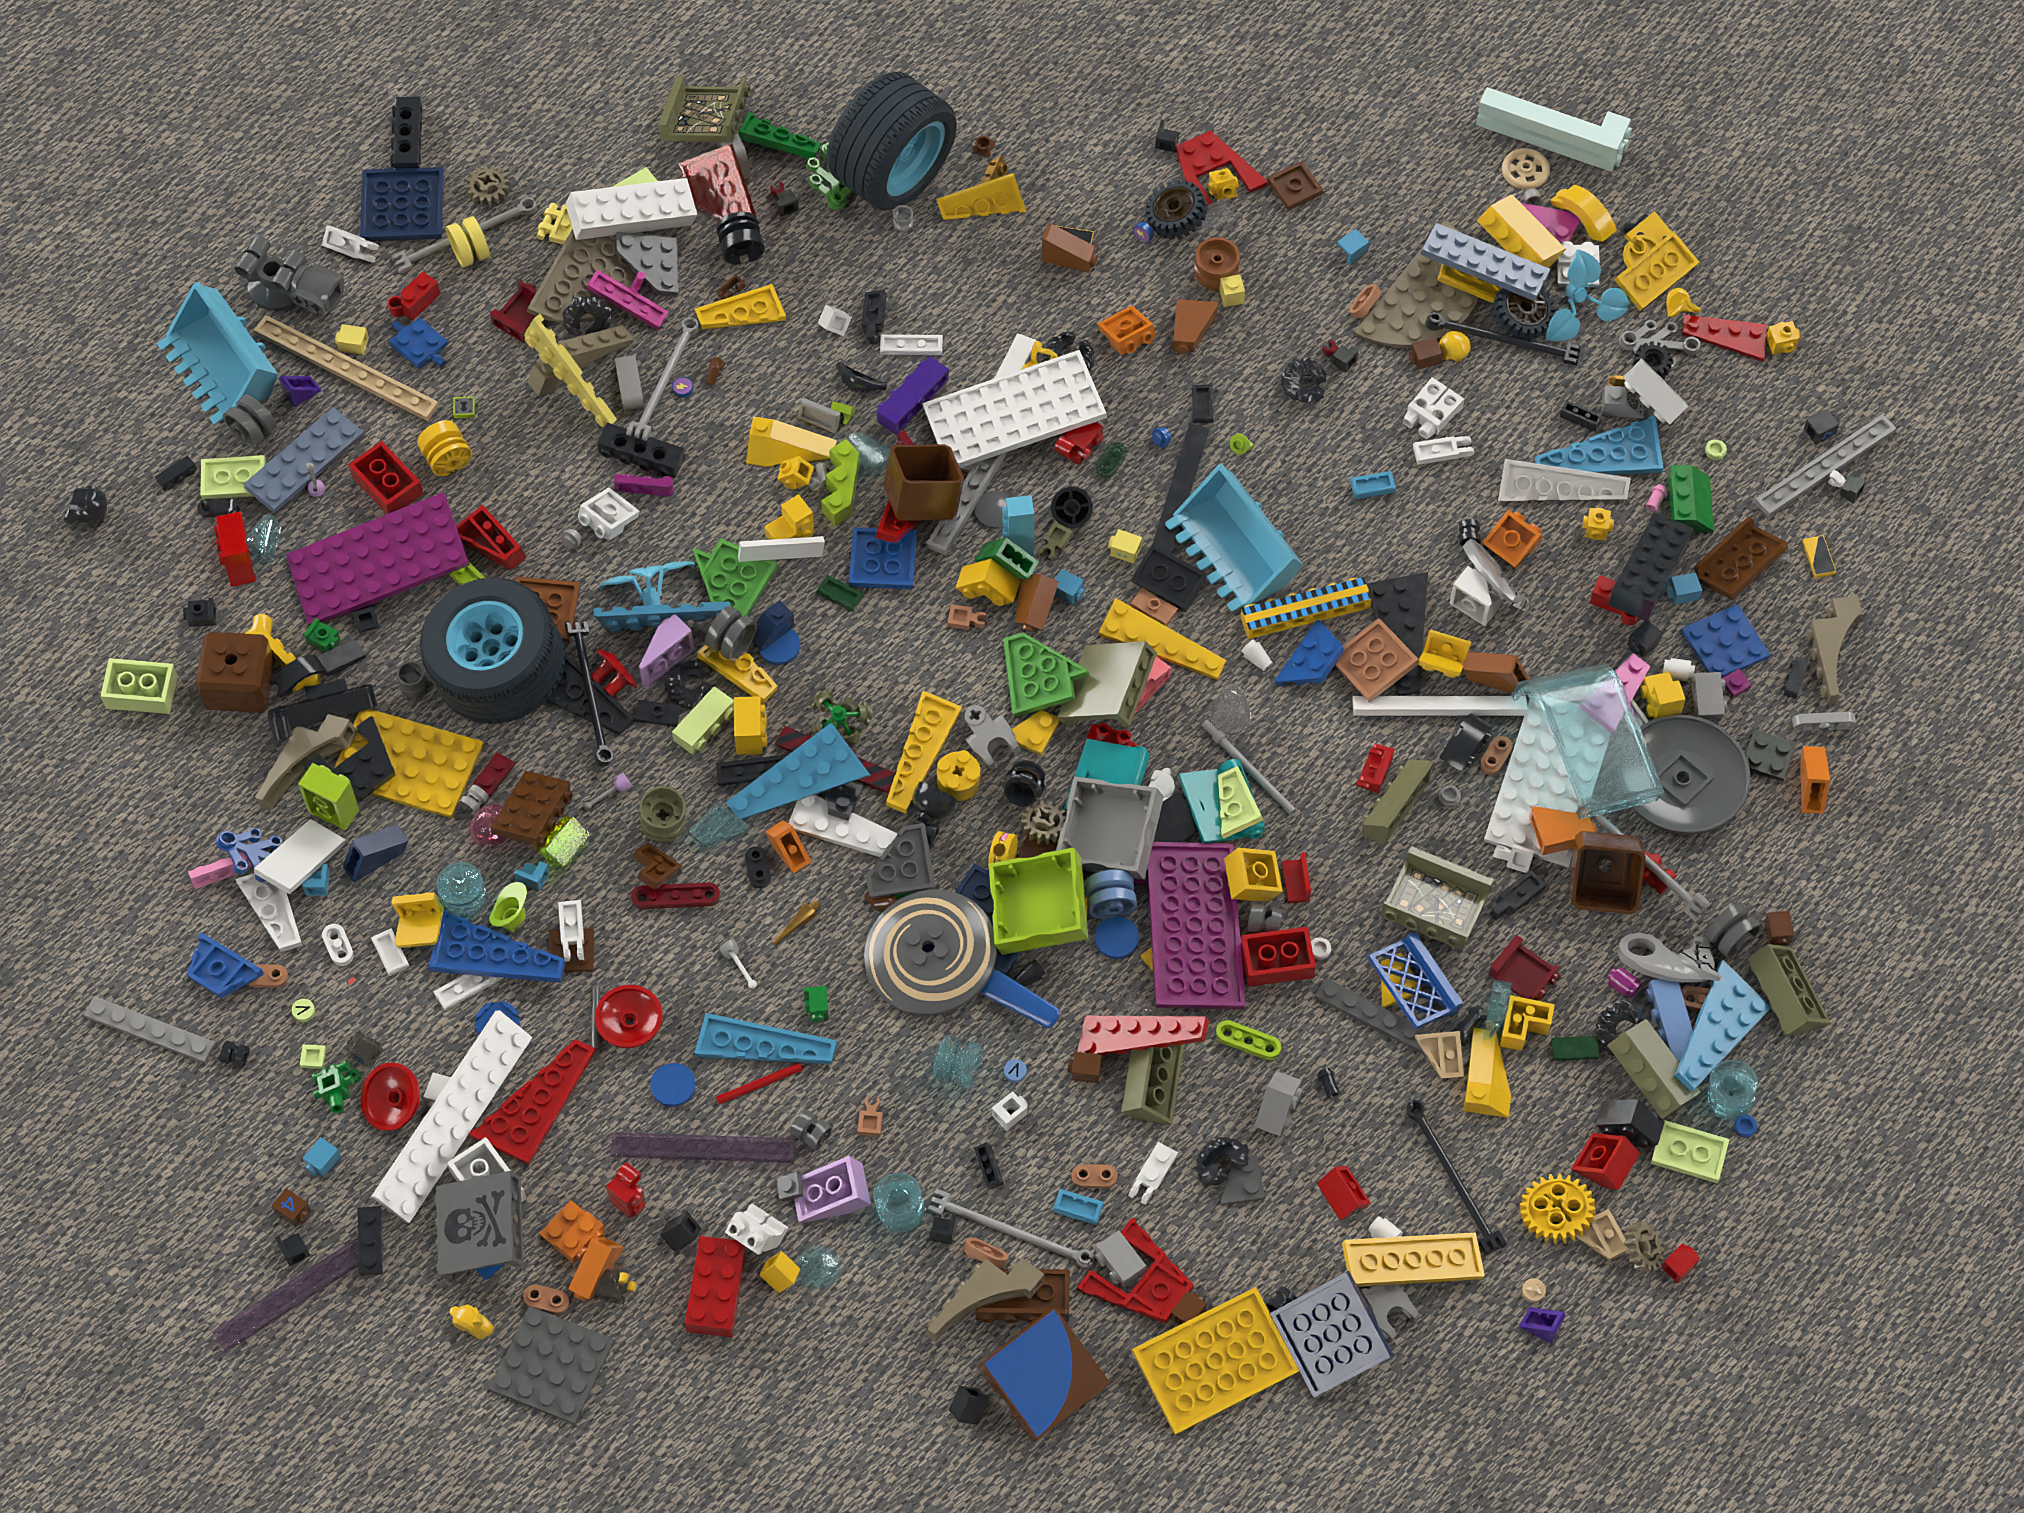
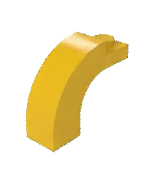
M1573 185L1568 190L1562 189L1558 191L1556 196L1550 200L1554 207L1566 209L1574 213L1581 220L1588 236L1592 240L1603 242L1617 231L1613 219L1604 205L1592 193L1578 185Z

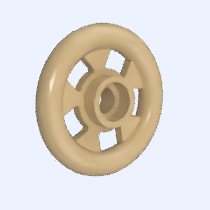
M1522 148L1510 152L1505 157L1502 163V174L1505 180L1516 188L1524 190L1529 188L1535 189L1547 181L1550 174V165L1546 157L1540 152ZM1525 157H1532L1534 161L1525 160ZM1514 159L1519 161L1516 166L1511 164ZM1536 166H1541L1542 172H1536ZM1516 171L1519 177L1515 178L1511 173ZM1534 177V181L1527 182L1526 178Z

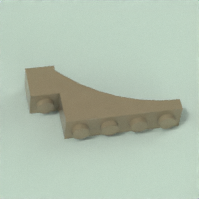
M621 325L560 341L557 344L563 345L579 368L582 369L613 351L629 346L633 343L634 338ZM544 362L533 365L527 381L538 396L552 393L564 382L563 379H558L553 373V368Z
M1858 596L1833 598L1830 607L1827 608L1828 618L1812 620L1809 629L1806 631L1807 640L1812 641L1813 645L1811 648L1812 659L1816 660L1818 665L1816 666V676L1822 681L1821 696L1826 698L1827 705L1836 704L1839 697L1837 661L1841 644L1853 625L1859 624L1862 617Z
M328 714L320 725L318 732L296 726L293 735L289 737L262 787L257 792L255 798L262 808L271 811L287 788L306 771L303 765L320 754L324 759L343 748L348 749L358 732L351 721Z
M1021 1258L1018 1263L1014 1262L1010 1266L1007 1275L985 1259L982 1264L978 1263L971 1271L972 1276L967 1282L964 1280L958 1286L957 1294L954 1298H949L942 1306L943 1311L938 1317L934 1316L927 1325L928 1337L936 1342L946 1330L963 1317L975 1311L976 1308H982L998 1301L1017 1297H1028L1031 1299L1044 1283V1273Z

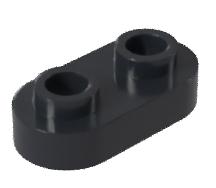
M751 847L745 854L750 884L758 889L765 888L771 882L767 853L761 847ZM755 854L760 855L758 858L752 857ZM758 874H763V875H764V876L761 877V878H757V877H756V875H758Z

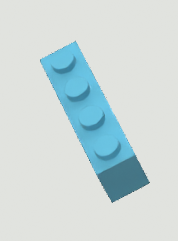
M1032 495L1006 498V507H1002L1003 538L1007 537L1029 555L1034 556V508Z

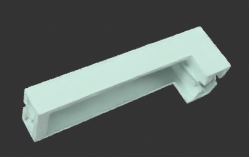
M1488 87L1480 101L1476 125L1611 172H1613L1615 166L1619 167L1623 157L1622 153L1628 147V139L1632 128L1629 127L1631 119L1609 111L1602 126H1598Z

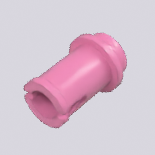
M1658 484L1652 488V495L1645 505L1646 509L1658 512L1663 499L1668 496V489L1665 486Z

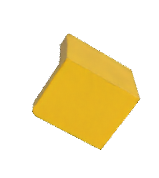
M780 1251L766 1260L760 1276L780 1293L794 1284L800 1268L786 1254Z

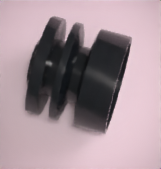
M735 212L724 216L718 221L716 231L721 243L723 258L727 263L732 265L741 264L740 255L747 254L749 262L756 261L763 255L765 246L760 234L758 219L754 214Z

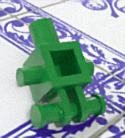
M347 1060L340 1064L333 1063L330 1065V1069L324 1067L321 1072L312 1074L314 1083L318 1084L319 1087L318 1090L313 1091L314 1097L316 1099L323 1098L330 1106L332 1113H340L344 1110L343 1101L350 1098L349 1086L354 1084L351 1075L344 1077L342 1072L350 1070Z

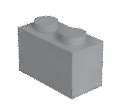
M1721 672L1695 673L1691 678L1695 717L1706 720L1722 719L1724 714L1727 713V700H1723L1725 680L1721 679Z
M1119 1230L1096 1245L1097 1254L1095 1257L1102 1267L1107 1266L1110 1270L1109 1276L1116 1285L1120 1283L1124 1288L1146 1273L1145 1263Z

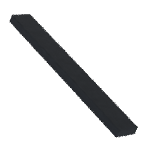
M1190 423L1153 541V545L1170 554L1173 553L1176 543L1175 537L1179 533L1181 525L1169 530L1165 522L1174 517L1173 514L1191 494L1210 429Z

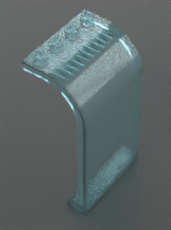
M1605 664L1582 667L1577 670L1525 680L1516 685V688L1511 693L1513 701H1517L1522 695L1528 694L1530 698L1534 694L1543 707L1580 808L1576 811L1579 820L1655 802L1665 793L1625 688L1611 667Z

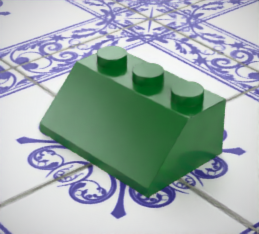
M1671 465L1668 474L1670 518L1694 528L1693 532H1714L1710 476L1692 465Z

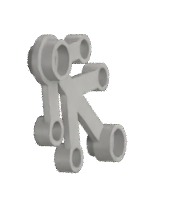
M1653 320L1646 321L1645 325L1637 331H1625L1619 337L1620 347L1627 351H1633L1635 354L1640 346L1643 347L1644 343L1647 342L1649 346L1650 341H1654V345L1660 342V347L1665 345L1667 349L1684 351L1688 355H1695L1700 349V341L1695 337H1688L1684 342L1663 340L1668 335L1676 334L1678 326L1674 322H1668L1665 328L1649 339L1642 337L1647 333L1656 331L1657 323ZM1651 324L1654 328L1650 329L1647 325ZM1668 327H1674L1675 330L1671 331ZM1647 357L1646 359L1652 360V363L1647 364L1653 367L1655 364V358ZM1674 358L1672 359L1673 365H1671L1670 370H1672L1675 367L1674 365H1676V360Z

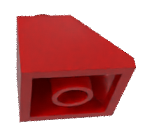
M1592 1133L1571 1170L1603 1188L1619 1190L1640 1153L1624 1136Z

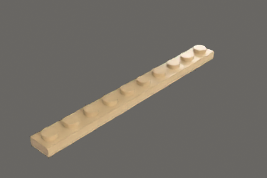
M267 315L264 316L254 329L255 335L426 421L431 418L439 407L438 401Z

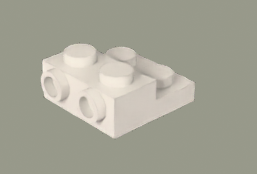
M1569 241L1562 243L1566 250L1556 260L1558 287H1566L1570 283L1568 280V269L1577 249L1591 254L1600 263L1599 245H1594L1592 242H1584L1582 245H1573ZM1599 279L1596 282L1588 283V287L1599 288Z
M607 488L580 505L578 518L583 526H590L594 529L597 537H604L609 541L622 533L625 525L638 518L640 511L612 489Z

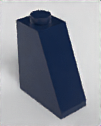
M394 825L352 840L343 868L355 883L403 854L408 843L406 834L401 831L398 825Z

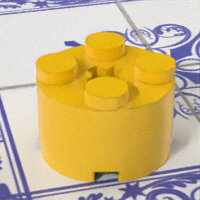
M968 751L952 752L938 761L937 786L939 791L948 793L956 798L957 801L968 800L976 794L981 781L980 766L978 761Z

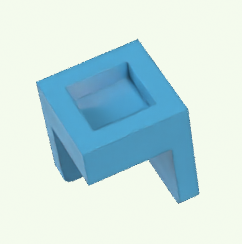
M1354 229L1340 239L1338 245L1348 254L1347 263L1351 265L1368 252L1369 241L1359 231Z
M540 861L537 866L525 863L521 871L516 869L514 875L517 882L540 891L550 872L548 864Z
M322 864V871L316 870L303 882L302 887L305 895L328 896L330 870L327 864Z

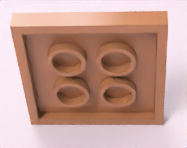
M1378 618L1343 646L1344 652L1334 666L1370 703L1416 667L1419 659Z

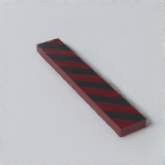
M784 726L775 742V746L792 753L812 737ZM857 757L871 776L856 781L889 794L896 773Z

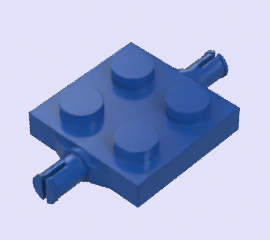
M419 317L406 327L398 320L392 323V328L399 333L389 340L390 346L417 369L431 361H434L439 367L446 364V360L439 356V353L448 345V340Z

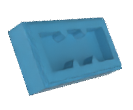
M1391 471L1350 478L1354 499L1396 492Z
M1060 1189L1053 1212L1097 1225L1104 1202Z

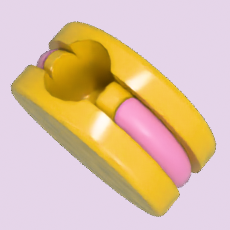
M998 831L995 834L990 848L988 866L990 863L1016 858L1017 835Z

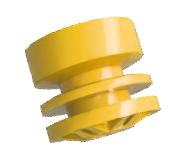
M444 420L436 422L423 430L418 437L417 445L423 456L427 459L432 472L437 476H447L451 474V471L452 473L455 472V469L460 470L471 460L472 451L453 421Z

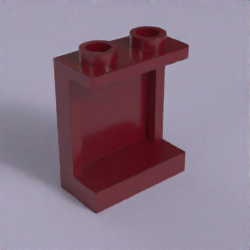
M520 280L517 283L518 291L500 311L494 308L490 313L492 325L525 344L526 341L523 335L536 317L526 311L538 290L532 284H526Z
M1515 935L1490 966L1488 975L1521 998L1541 1001L1547 993L1546 987L1549 984L1553 986L1559 979L1560 974L1558 971L1560 965L1557 963L1554 966L1550 965L1522 945L1524 939Z

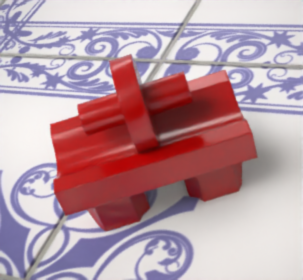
M1646 851L1645 854L1651 860H1653L1662 870H1664L1660 866L1662 864V858L1658 855V853L1650 855V853ZM1644 865L1642 885L1648 882L1661 895L1667 890L1668 886ZM1672 869L1664 870L1673 880L1676 878V874Z

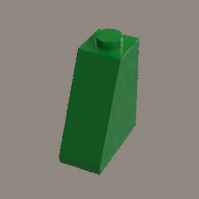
M1007 537L984 543L974 560L975 562L992 559L1016 578L1026 580L1030 578L1039 561Z

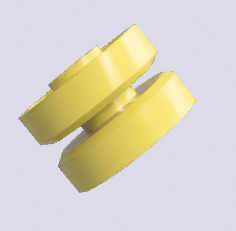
M471 216L463 219L462 228L457 223L446 226L449 242L462 268L473 265V255L480 262L490 258L485 236L475 217Z

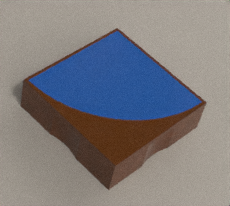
M1055 1307L1046 1310L1024 1327L1009 1342L999 1346L976 1364V1367L993 1390L1006 1402L1012 1416L1031 1441L1040 1439L1110 1384V1381Z

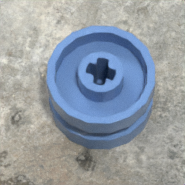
M1124 870L1102 871L1088 877L1085 881L1086 896L1089 898L1088 909L1092 917L1098 919L1115 916L1122 917L1132 913L1137 908L1136 894L1133 892V876L1129 872Z

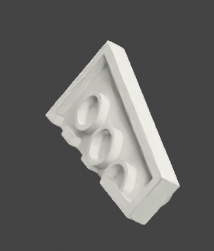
M254 873L235 879L280 952L302 946L287 893L268 881H257Z

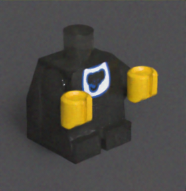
M614 1263L613 1270L606 1269L601 1276L595 1293L601 1301L624 1305L626 1298L623 1294L625 1290L631 1292L636 1290L637 1284L635 1282L629 1281L626 1284L629 1275L622 1272L623 1264Z

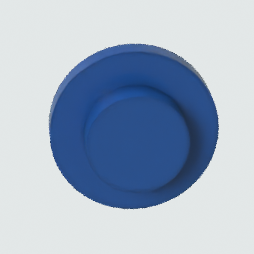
M1164 427L1155 428L1152 431L1153 442L1162 448L1166 447L1171 441L1170 432Z

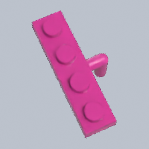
M597 269L586 289L657 331L669 312L637 293L645 278L643 272L637 273L632 286L628 288Z

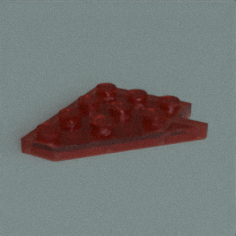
M733 144L678 163L682 177L688 180L696 206L720 219L735 212H749L756 216Z

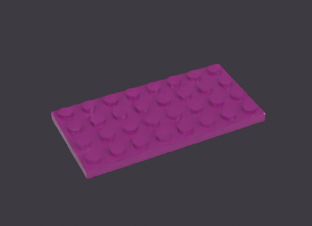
M444 492L286 554L309 626L315 618L319 619L322 623L470 565Z
M1153 842L1147 867V887L1155 1008L1242 1010L1245 1008L1237 899H1231L1224 858L1234 851L1233 844Z

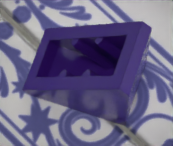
M280 376L279 378L283 394L294 407L322 391L311 376Z
M1529 1307L1519 1327L1552 1344L1566 1314L1560 1311Z

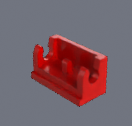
M1374 744L1369 751L1356 786L1379 794L1392 762L1395 748Z

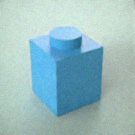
M1061 569L1054 579L1059 582L1054 596L1074 605L1076 600L1080 601L1085 594L1084 580Z
M1696 572L1671 577L1669 586H1667V595L1673 599L1674 605L1699 600L1702 592Z
M320 1137L303 1157L306 1164L305 1169L313 1176L319 1174L324 1178L341 1158V1155L337 1148Z

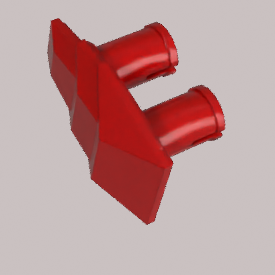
M597 649V653L603 658V663L591 674L592 678L600 685L612 671H616L617 674L603 689L614 698L626 684L637 688L634 678L628 673L615 654Z
M1106 723L1092 724L1086 740L1092 739L1130 747L1139 746L1130 740L1131 733L1129 731L1112 729Z

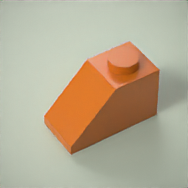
M782 820L765 831L772 847L793 874L811 863L805 848L791 824Z

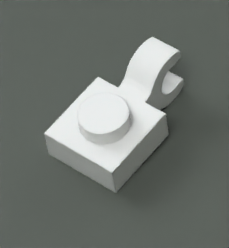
M1497 844L1493 857L1507 860L1506 867L1527 873L1532 862L1534 850L1514 844L1510 850L1505 846Z

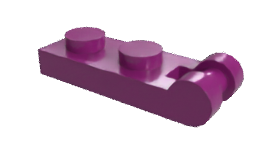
M615 474L614 477L615 491L666 497L674 494L673 479L669 476L656 479L650 476L637 477L630 474Z

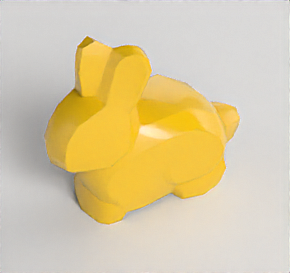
M466 1304L461 1307L454 1306L450 1309V1314L453 1316V1325L459 1330L467 1331L480 1340L493 1333L494 1326L476 1307L474 1308Z

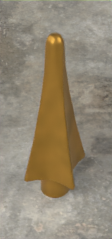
M814 900L808 905L805 901L786 928L775 938L773 945H777L796 929L816 917L815 912L821 907L819 902Z

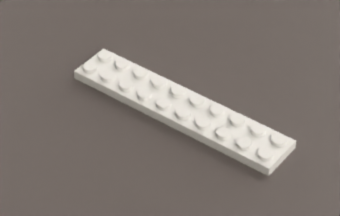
M500 1010L495 1011L371 1197L403 1222L410 1223L448 1166L447 1162L452 1160L533 1037Z

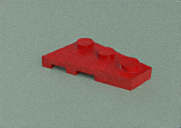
M888 500L876 532V538L886 542L897 543L920 521H899Z

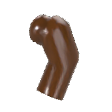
M719 357L711 359L705 380L706 383L715 385L720 370L725 366L724 360Z
M867 892L864 896L874 909L879 912L884 911L897 901V898L893 895L870 899Z

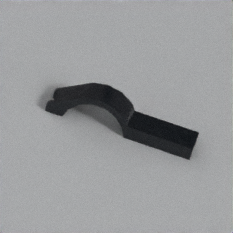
M353 639L318 656L306 655L295 659L270 678L269 683L271 686L277 684L280 689L278 696L282 698L290 694L292 689L304 678L319 673L325 674L328 677L365 659L366 654L356 639Z

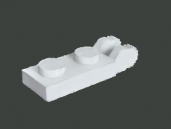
M333 226L326 227L322 242L324 247L369 262H375V257L362 253L363 246L371 250H378L379 247L376 243L366 241L362 237Z
M1453 436L1413 443L1417 465L1474 455L1472 447L1457 448L1458 446L1471 444L1469 436Z
M581 900L558 902L565 962L570 961L569 945L577 944V957L579 960H584Z
M1158 1142L1138 1174L1128 1196L1134 1198L1141 1185L1148 1189L1142 1196L1141 1203L1146 1205L1152 1194L1157 1191L1178 1156V1152Z

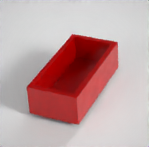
M699 1236L685 1319L686 1332L733 1338L747 1247L739 1241Z

